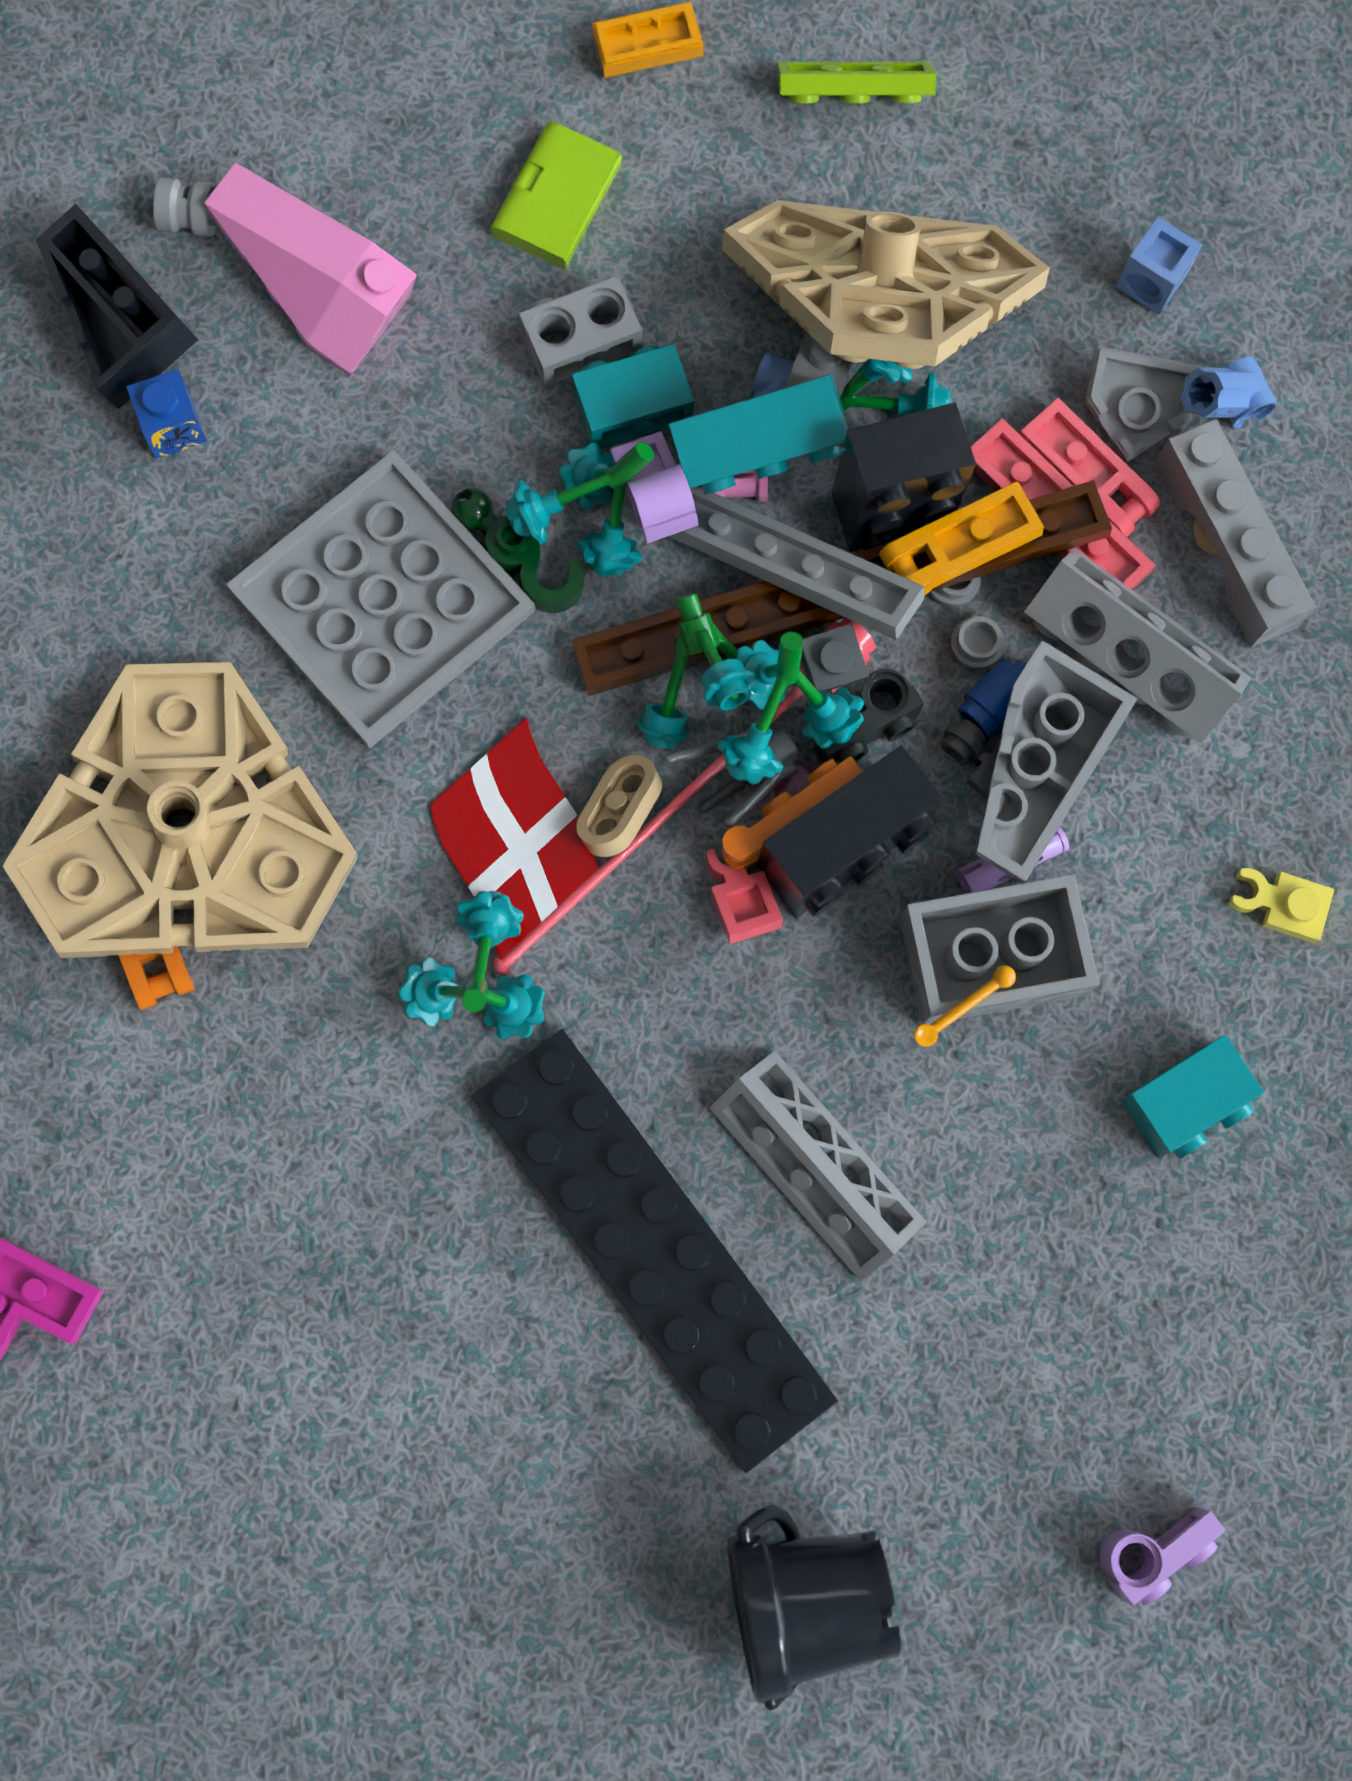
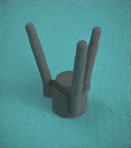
M773 727L771 729L773 733L768 742V746L776 753V759L784 766L782 772L775 773L773 778H762L761 780L763 781L726 818V827H734L781 780L796 772L795 766L799 762V754L793 740L782 728ZM749 729L745 732L737 733L730 736H747ZM726 737L667 753L664 755L663 761L665 764L670 765L719 752L720 750L717 748L718 741L725 740ZM737 779L732 780L699 805L700 812L706 813L744 788L749 782Z

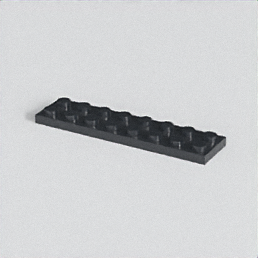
M563 1029L559 1030L471 1095L478 1108L745 1474L839 1402Z

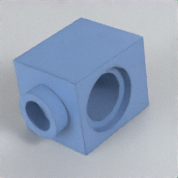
M1157 217L1130 255L1116 288L1160 315L1186 278L1203 245L1160 217Z

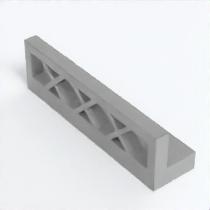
M773 1051L741 1076L709 1107L860 1281L864 1280L890 1259L926 1223L925 1219L776 1051ZM768 1073L782 1088L784 1098L775 1096L760 1078ZM803 1120L812 1122L820 1131L822 1141L814 1140L805 1131ZM841 1163L850 1165L858 1174L860 1185L851 1183L842 1173ZM880 1207L888 1208L903 1225V1228L897 1234L881 1217Z

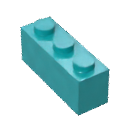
M833 373L669 424L689 488L702 485L704 495L735 486L734 475L750 470H755L757 479L787 471L789 468L786 460L808 454L810 463L838 456L842 452L840 444L844 443L846 432L849 430Z

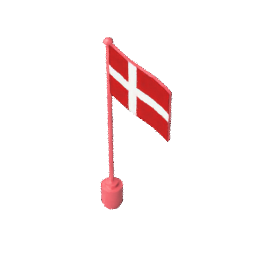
M846 617L840 623L833 621L821 632L823 633L852 623L865 665L870 662L869 655L876 649L875 642L870 634L859 623ZM801 661V662H800V669H799V670H800V671L804 674V676L807 678L806 673H805V670H804V667H803V664H802V661ZM797 685L785 695V700L779 703L772 722L804 694ZM838 688L826 692H830L833 695ZM527 717L430 805L433 822L443 848L473 896H476L480 891L500 892L503 895H507L512 906L521 910L524 914L522 922L519 923L521 926L520 935L506 938L499 945H495L499 958L495 956L493 959L495 972L500 975L510 974L511 971L508 967L725 767L724 754L720 755L638 831L632 843L624 851L611 856L600 868H598L593 854L587 850L577 833L578 816L539 755L531 735Z

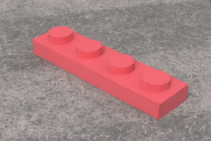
M1003 418L971 446L976 462L973 472L994 492L1018 481L1028 500L1073 487ZM1111 522L1112 531L1108 538L1075 547L1132 590L1156 566ZM1074 548L1059 552L1058 554L1065 558Z

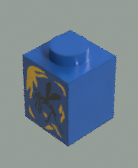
M179 369L126 386L142 433L156 459L207 442L191 395Z

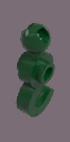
M466 488L456 495L452 501L451 513L468 531L480 530L486 535L485 550L505 572H520V588L535 603L536 609L541 612L558 613L568 610L578 602L583 593L585 571L581 560L574 558L569 561L568 581L563 587L556 590L546 589L537 580L540 566V543L532 536L517 535L507 516L498 518L493 513V503L486 492L478 488ZM462 498H466L467 501L462 502L459 500Z

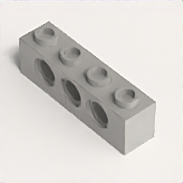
M1076 548L1060 561L1024 611V613L1034 619L1035 627L1042 634L1054 640L1061 639L1077 651V657L1085 666L1096 672L1104 671L1119 682L1123 690L1138 698L1136 703L1141 705L1148 704L1165 717L1166 724L1175 733L1185 738L1193 737L1199 743H1202L1241 696L1251 680L1250 676ZM1087 606L1093 608L1100 616L1101 626H1091L1085 623L1080 615V607ZM1131 639L1139 642L1145 650L1146 658L1137 659L1131 657L1124 649L1123 640ZM1175 672L1185 676L1190 683L1191 690L1179 691L1173 688L1168 682L1167 673Z

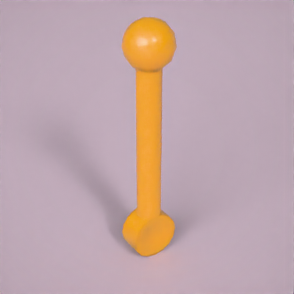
M1007 965L998 967L990 981L931 1024L921 1023L917 1025L913 1032L915 1042L923 1047L934 1045L941 1030L998 988L1011 987L1016 980L1014 970Z

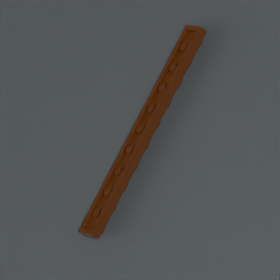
M1094 480L1030 499L1032 507L1044 526L1042 536L933 588L931 591L1108 538L1112 531V526ZM889 543L863 550L853 555L887 570L879 553ZM926 551L913 558L918 569L932 564ZM767 581L699 601L703 613H710L713 624L737 649L743 646L752 647L759 640L765 642L781 638L787 632L798 633L845 618ZM678 607L573 639L572 643L588 695L592 696L672 671L676 656L677 637L682 636L677 624L682 621ZM716 647L720 656L725 655L719 648ZM704 652L689 655L686 667L708 660Z

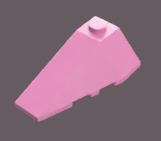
M236 162L204 202L207 212L241 258L248 261L265 284V290L275 304L279 303L296 326L295 331L304 343L331 364L351 376L411 295L417 275L369 239Z

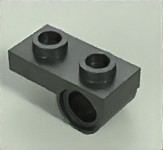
M880 669L871 673L865 679L859 694L864 700V706L859 711L863 715V722L853 733L851 739L842 744L832 743L824 749L820 748L815 741L813 751L821 765L831 759L840 764L850 756L856 762L868 754L869 749L867 745L884 735L888 742H892L912 731L917 726L914 719L918 718L924 705L914 685L910 686L907 679L901 673L892 669ZM874 692H886L895 699L897 707L891 710L878 709L872 704L869 695Z

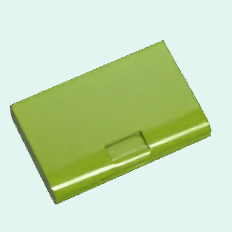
M548 121L490 227L491 234L502 242L566 270L622 164L621 153L563 125Z

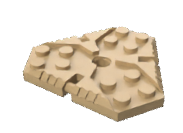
M780 200L772 202L724 229L722 250L829 354L837 355L839 358L849 362H864L868 359L892 361L896 365L907 369H918L925 365L935 367L987 330V327L995 324L1046 287L1049 267L998 226L908 216L897 212H874Z
M231 662L126 664L71 753L74 762L77 763L69 778L59 773L3 864L4 870L60 958H78L110 955L124 956L130 954L148 955L150 953L171 954L174 953V947L195 946L196 952L308 948L357 861L355 849L300 766L292 769L285 758L288 756L286 745ZM267 771L273 781L257 789L252 779ZM96 776L109 781L103 794L90 789ZM186 809L195 813L192 821L185 826L176 828L165 824L168 815L175 810ZM194 909V923L174 924V910Z

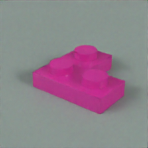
M0 1238V1361L23 1320L69 1344H76L105 1291L4 1238Z

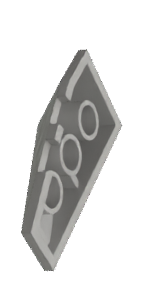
M1042 640L1011 689L975 854L1019 882L1025 883L1138 698Z

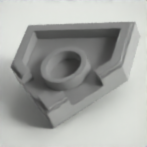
M1097 346L1094 350L1084 403L1122 460L1128 463L1192 419L1193 413H1187L1180 396L1184 392L1185 377L1203 366Z

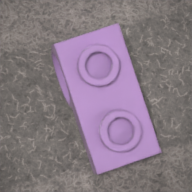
M661 431L610 449L614 464L638 442L647 443L654 452V459L627 482L625 490L647 543L699 525L693 497L681 466L675 464Z
M1196 1507L1155 1541L1146 1535L1128 1529L1112 1532L1104 1539L1100 1547V1564L1108 1576V1583L1121 1600L1133 1606L1139 1601L1143 1605H1148L1160 1598L1171 1587L1172 1583L1168 1578L1183 1565L1187 1564L1189 1568H1192L1209 1558L1217 1549L1214 1540L1226 1530L1210 1510ZM1137 1543L1143 1552V1563L1137 1572L1131 1575H1124L1119 1566V1555L1125 1546Z

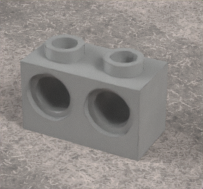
M618 275L604 281L601 279L587 281L579 286L575 292L557 299H540L532 303L526 311L519 313L522 339L545 390L572 380V374L580 372L589 363L599 360H605L609 363L631 357L635 351L642 348L643 330ZM601 315H607L615 319L614 322L607 325H600L592 320ZM550 334H560L566 337L563 342L558 344H550L543 340Z

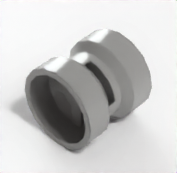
M160 177L155 187L153 203L154 221L157 230L160 232L176 233L181 228H189L196 236L213 237L216 226L208 225L207 215L210 216V214L205 209L204 202L214 191L216 184L213 182L197 181L193 186L183 185L177 178Z

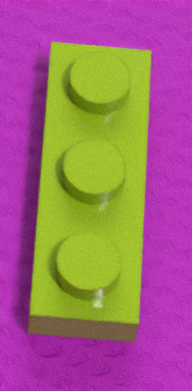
M777 61V86L780 95H788V100L794 103H815L819 101V95H840L839 100L846 103H866L870 101V95H891L890 99L894 102L917 103L921 101L922 95H935L937 73L930 61Z

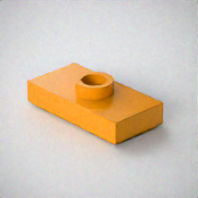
M691 1L592 23V36L604 78L703 57L704 45Z

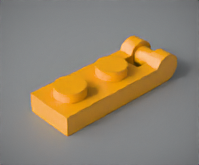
M1017 481L894 540L880 551L879 556L887 570H894L896 574L924 586L925 596L933 588L1042 536L1044 526ZM926 551L932 564L918 569L913 558Z

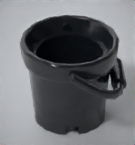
M771 1504L757 1509L737 1526V1536L728 1538L727 1552L736 1613L749 1680L757 1703H764L768 1710H775L795 1690L799 1683L873 1661L900 1656L899 1625L889 1627L887 1620L892 1618V1606L896 1605L884 1551L880 1539H876L875 1530L847 1535L800 1538L798 1527L786 1510ZM774 1521L778 1523L784 1532L786 1540L766 1542L761 1535L753 1533L763 1524Z

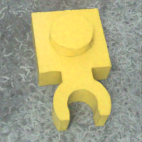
M1242 868L1236 873L1235 878L1248 882L1252 886L1254 894L1252 899H1244L1241 896L1233 895L1229 898L1227 904L1229 907L1243 913L1254 911L1257 908L1264 910L1266 913L1262 924L1263 927L1314 944L1321 940L1335 889L1284 872L1276 875L1274 885L1268 884L1264 875L1255 869Z

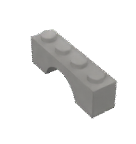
M1212 420L1168 439L1154 464L1178 510H1184L1192 514L1210 536L1224 572L1226 584L1225 600L1250 648L1299 627L1315 610L1316 605L1218 420Z

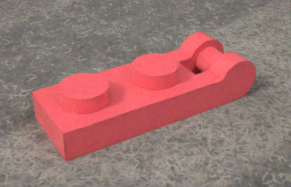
M1059 397L1020 431V435L1073 486L1094 480L1109 521L1126 537L1134 532V523L1141 517L1149 518L1161 507L1160 499L1155 491ZM1117 490L1127 500L1121 508L1110 498Z

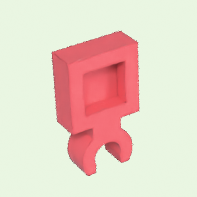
M714 849L708 850V872L713 879L723 883L711 887V898L729 945L782 928L783 918L765 872L761 871L748 875V867L744 869L731 868L718 860Z

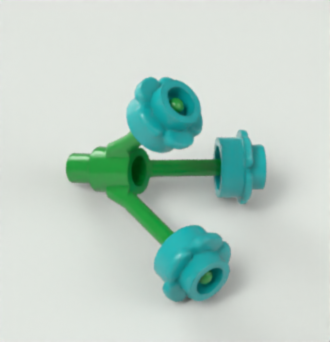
M692 593L675 600L682 621L677 623L682 636L677 637L676 656L663 704H647L643 717H639L636 720V726L644 733L643 740L656 747L674 748L676 742L684 741L689 736V731L686 729L688 715L684 711L675 708L689 655L704 652L711 665L701 677V684L704 688L702 696L709 706L720 707L722 710H732L743 705L745 702H750L748 699L751 696L750 690L751 685L755 682V675L751 670H745L742 662L736 659V651L738 649L713 624L710 613H703L697 593ZM716 647L719 648L729 659L722 661Z

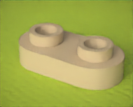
M629 755L618 759L606 770L581 812L576 826L579 837L591 854L599 857L614 856L624 851L634 840L662 789L661 778L650 759L641 755ZM639 787L637 791L630 793L632 789Z

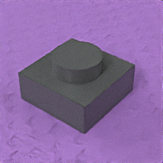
M852 623L803 639L801 661L807 679L817 691L826 692L869 677Z

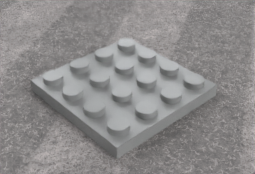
M392 450L226 584L229 592L369 749L536 612L535 603L395 450Z

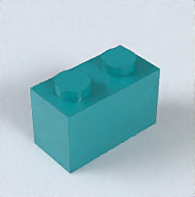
M675 344L661 348L656 345L646 346L635 351L631 357L610 363L605 360L595 361L584 366L580 372L572 374L573 396L589 443L598 444L600 449L670 429V423L694 416L695 401Z
M1225 1034L1129 1093L1120 1101L1157 1157L1174 1151L1178 1159H1181L1208 1142L1202 1132L1216 1123L1221 1122L1223 1127L1228 1129L1255 1112L1249 1102L1265 1092Z

